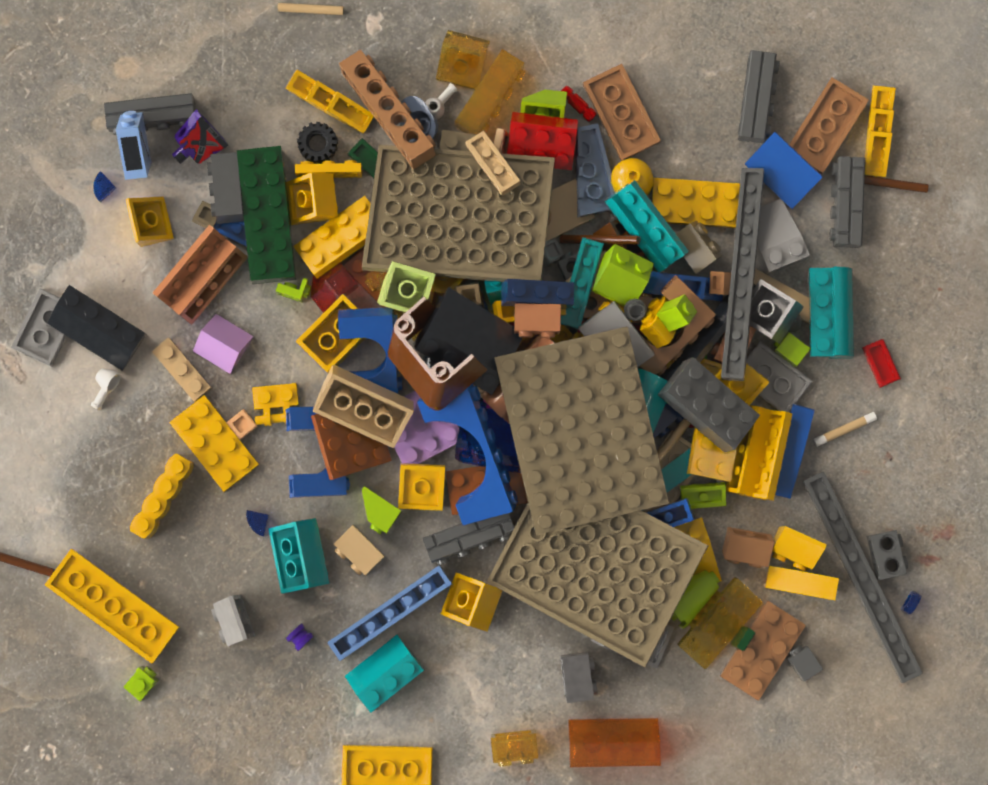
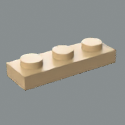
M484 131L465 142L468 150L502 196L521 185L519 178Z
M169 337L152 351L194 402L212 389Z

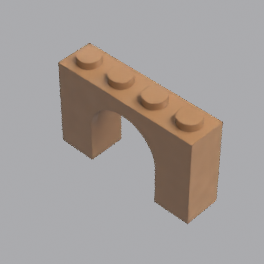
M677 275L660 290L661 293L669 301L685 294L690 302L693 303L697 313L688 325L681 327L678 335L669 344L658 349L651 341L641 335L655 352V355L640 366L645 371L658 376L664 373L667 369L666 365L671 359L676 360L683 353L682 348L687 343L692 344L699 335L697 333L703 327L706 329L714 322L715 319L713 317L716 315Z

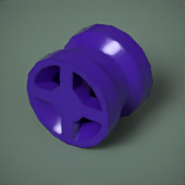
M301 623L286 637V640L292 642L295 645V649L299 651L314 635L308 633L305 630V626Z

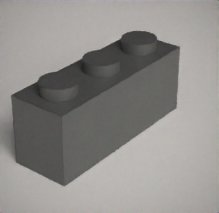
M237 152L211 154V162H207L208 176L212 175L213 183H209L210 196H214L215 203H211L212 217L216 216L217 224L244 222Z

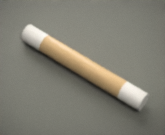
M874 412L869 413L814 438V444L818 447L877 420Z

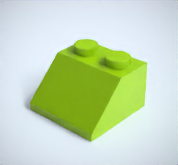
M614 244L603 254L592 291L624 307L629 300L639 299L649 281L654 263Z

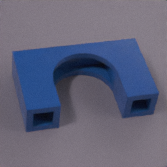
M389 307L339 310L338 326L340 339L369 338L378 342L386 353L384 361L377 368L367 371L349 372L399 394V390H403L402 376L398 377V369L388 357V348L398 316L393 315V309Z
M314 407L287 408L286 431H315L311 415L317 414L313 412ZM326 468L316 474L289 475L290 498L347 495V491L350 488L348 477L343 476L330 480Z

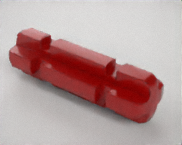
M565 86L561 90L567 92L566 99L568 103L579 114H583V117L588 122L596 117V111L592 107L589 108L588 104L577 93L574 94V90L569 86Z

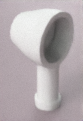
M452 83L448 85L438 98H429L425 102L428 108L433 103L437 104L436 110L429 108L431 114L437 120L444 115V103L458 91Z
M104 368L99 370L95 379L101 386V390L95 401L91 404V406L98 410L102 409L106 397L118 386L121 379V374Z

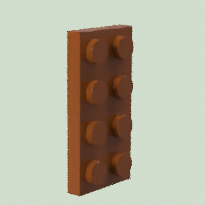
M519 461L502 462L504 470L509 472L511 489L515 490L517 494V505L527 504L528 499ZM486 465L445 471L452 515H458L455 505L459 498L471 493L483 482Z

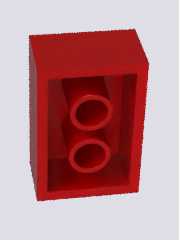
M512 112L507 154L555 158V169L572 170L578 120Z

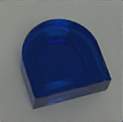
M911 591L901 607V611L906 614H912L922 596L915 591Z

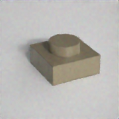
M202 201L192 222L204 228H207L209 225L214 228L217 220L216 216L212 217L211 204Z

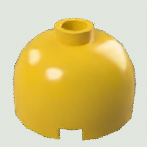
M628 158L622 160L614 167L611 173V183L615 192L634 180L647 196L653 187L654 177L651 168L640 159Z

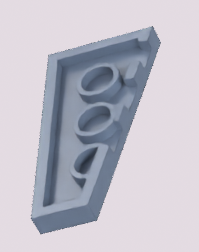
M598 124L577 128V218L611 211L605 201L615 191L611 183V170Z

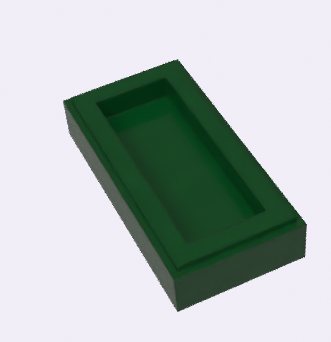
M361 138L347 154L357 163H361L362 169L374 179L378 152Z
M741 625L730 645L745 651L755 632Z

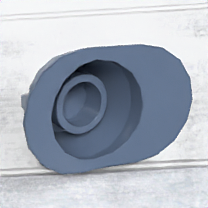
M417 96L404 98L401 104L404 102L407 104L411 111L410 116L413 120L417 118L424 129L422 130L426 136L430 135L434 140L439 125L426 103ZM413 138V139H410L409 141H410L411 143H414V142H416L418 139Z

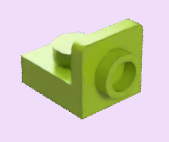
M303 278L299 290L297 285L285 282L284 285L278 283L275 291L278 295L302 303L304 298H308L311 286L309 285V280Z
M140 666L123 687L137 700L142 701L159 680L155 677L157 675L156 672L150 667L146 666L144 668Z

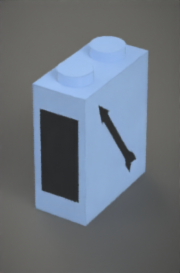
M126 111L120 115L116 127L125 180L147 178L151 157L143 113Z

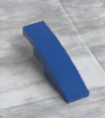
M792 404L790 413L793 414L775 493L777 496L791 499L808 439L814 409Z

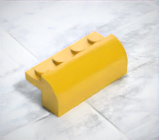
M749 405L760 416L737 446L731 482L726 484V492L760 500L774 501L793 413Z

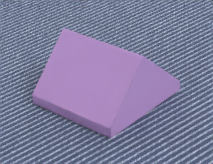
M215 314L201 330L193 352L231 374L254 337Z

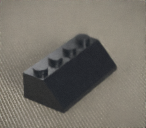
M71 285L67 287L57 302L47 322L53 328L121 371L125 369L147 335Z

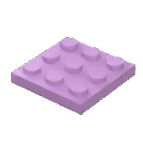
M416 391L404 396L414 401V412L394 447L402 463L421 464L465 440L456 424L444 421L425 423L417 404L420 396Z

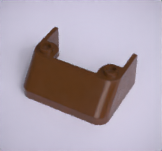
M423 297L395 322L388 348V357L430 409L439 411L475 382L487 369L472 354L455 369L445 361L436 363L431 369L426 365L408 342L424 327L435 309Z

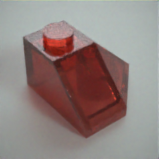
M339 263L318 279L313 275L310 297L324 313L342 294L347 297L359 286L342 264Z

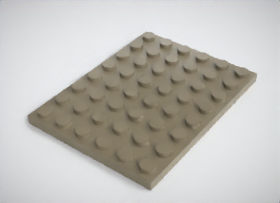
M379 145L362 270L388 272L392 261L434 273L438 277L504 282L507 279L542 281L555 158L501 154L521 183V185L502 196L470 151L434 149L436 156L413 170L396 146Z
M628 326L494 357L536 535L669 504Z
M527 503L487 583L639 665L646 667L696 572L708 545L641 510L536 535L529 504Z

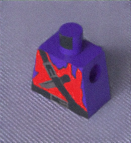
M196 109L175 134V139L180 147L172 155L180 164L189 156L197 164H200L210 158L211 154H216L226 148L228 144L220 133Z

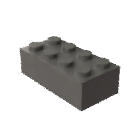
M694 357L681 363L658 394L660 398L724 453L737 448L760 416Z

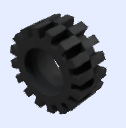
M311 122L308 127L304 126L302 128L303 131L299 132V139L297 138L298 148L302 156L314 164L316 162L322 164L323 161H330L329 158L334 157L335 151L338 149V140L333 129L328 127L327 124H321L320 122H316V124ZM315 135H321L326 139V146L320 151H315L309 146L310 139Z

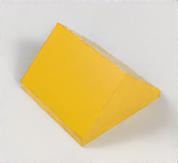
M164 196L126 199L135 241L140 247L174 239Z

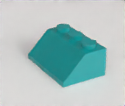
M316 518L268 528L281 594L330 584Z
M397 634L345 675V678L371 713L425 669Z

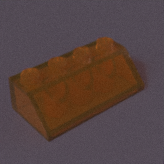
M658 718L568 719L570 767L661 766Z

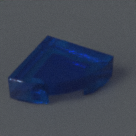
M101 171L94 180V194L101 203L116 187Z
M247 510L246 518L249 526L256 534L264 537L269 515Z

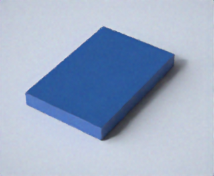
M776 131L745 163L748 168H764V183L791 209L823 178Z

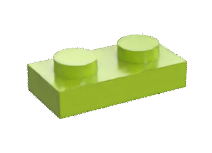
M724 482L680 486L681 500L688 497L692 509L726 506V485Z

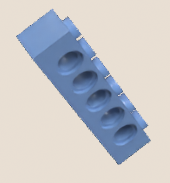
M439 565L327 643L339 661H341L452 583Z

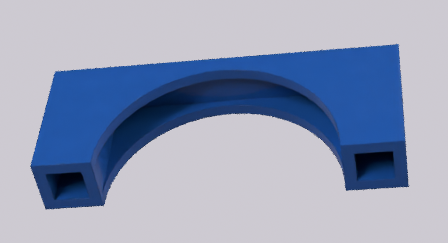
M473 383L439 411L430 409L421 398L417 401L425 423L444 421L456 424L471 433L479 442L484 452L486 472L483 482L471 493L460 497L455 505L463 525L513 512L518 503L515 490L511 489L509 484V472L504 470L502 464V453L500 449L496 448L494 443V431L492 428L489 429L486 409L481 407L479 401L480 392L477 387H474Z

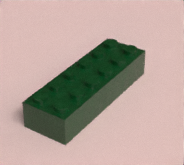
M281 146L237 150L250 281L254 285L296 280L283 150Z

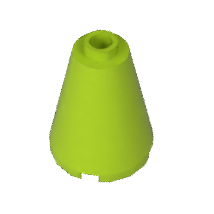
M704 570L693 575L672 616L673 621L678 619L681 622L678 625L681 629H685L719 589L718 583L720 580L713 571L709 573Z

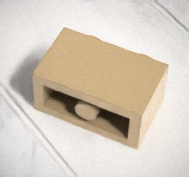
M354 525L334 543L337 547L334 551L343 560L347 557L353 563L350 567L358 575L362 573L365 576L368 575L385 557Z

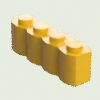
M177 453L168 460L165 466V473L158 477L154 484L153 492L143 502L142 511L132 520L130 525L131 532L143 539H149L156 533L160 520L166 516L170 509L171 501L180 493L182 482L192 473L194 467L192 461Z

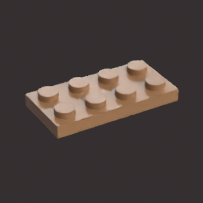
M623 64L583 82L582 85L621 161L661 142Z
M831 77L793 137L790 145L820 174H823L869 100Z
M767 601L750 627L755 632L751 642L745 651L736 649L720 677L759 701L806 625Z

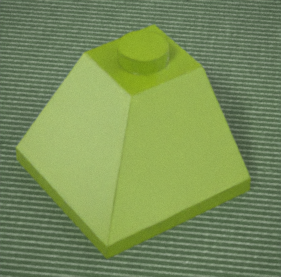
M545 89L524 97L521 101L520 113L564 118L567 92Z

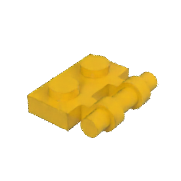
M297 383L252 388L254 410L263 409L264 412L262 416H255L256 425L272 426V423L280 422L286 424V409L291 406H299ZM283 407V413L271 415V408Z

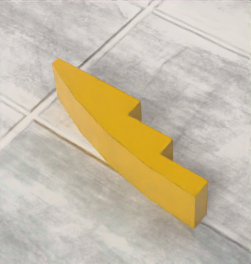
M298 69L294 72L285 88L314 107L363 134L374 117L370 111L340 92H335L318 80L315 81Z
M877 85L872 87L865 149V175L886 177L892 139L891 129L894 115L895 87Z

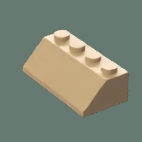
M333 364L322 385L313 412L394 448L414 412V401Z

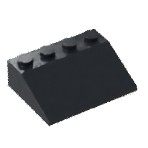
M448 287L415 339L413 346L416 351L437 363L441 361L448 362L454 369L472 354L487 369L473 384L492 395L500 383L494 357L515 353L522 338L519 337V334H514L513 325Z

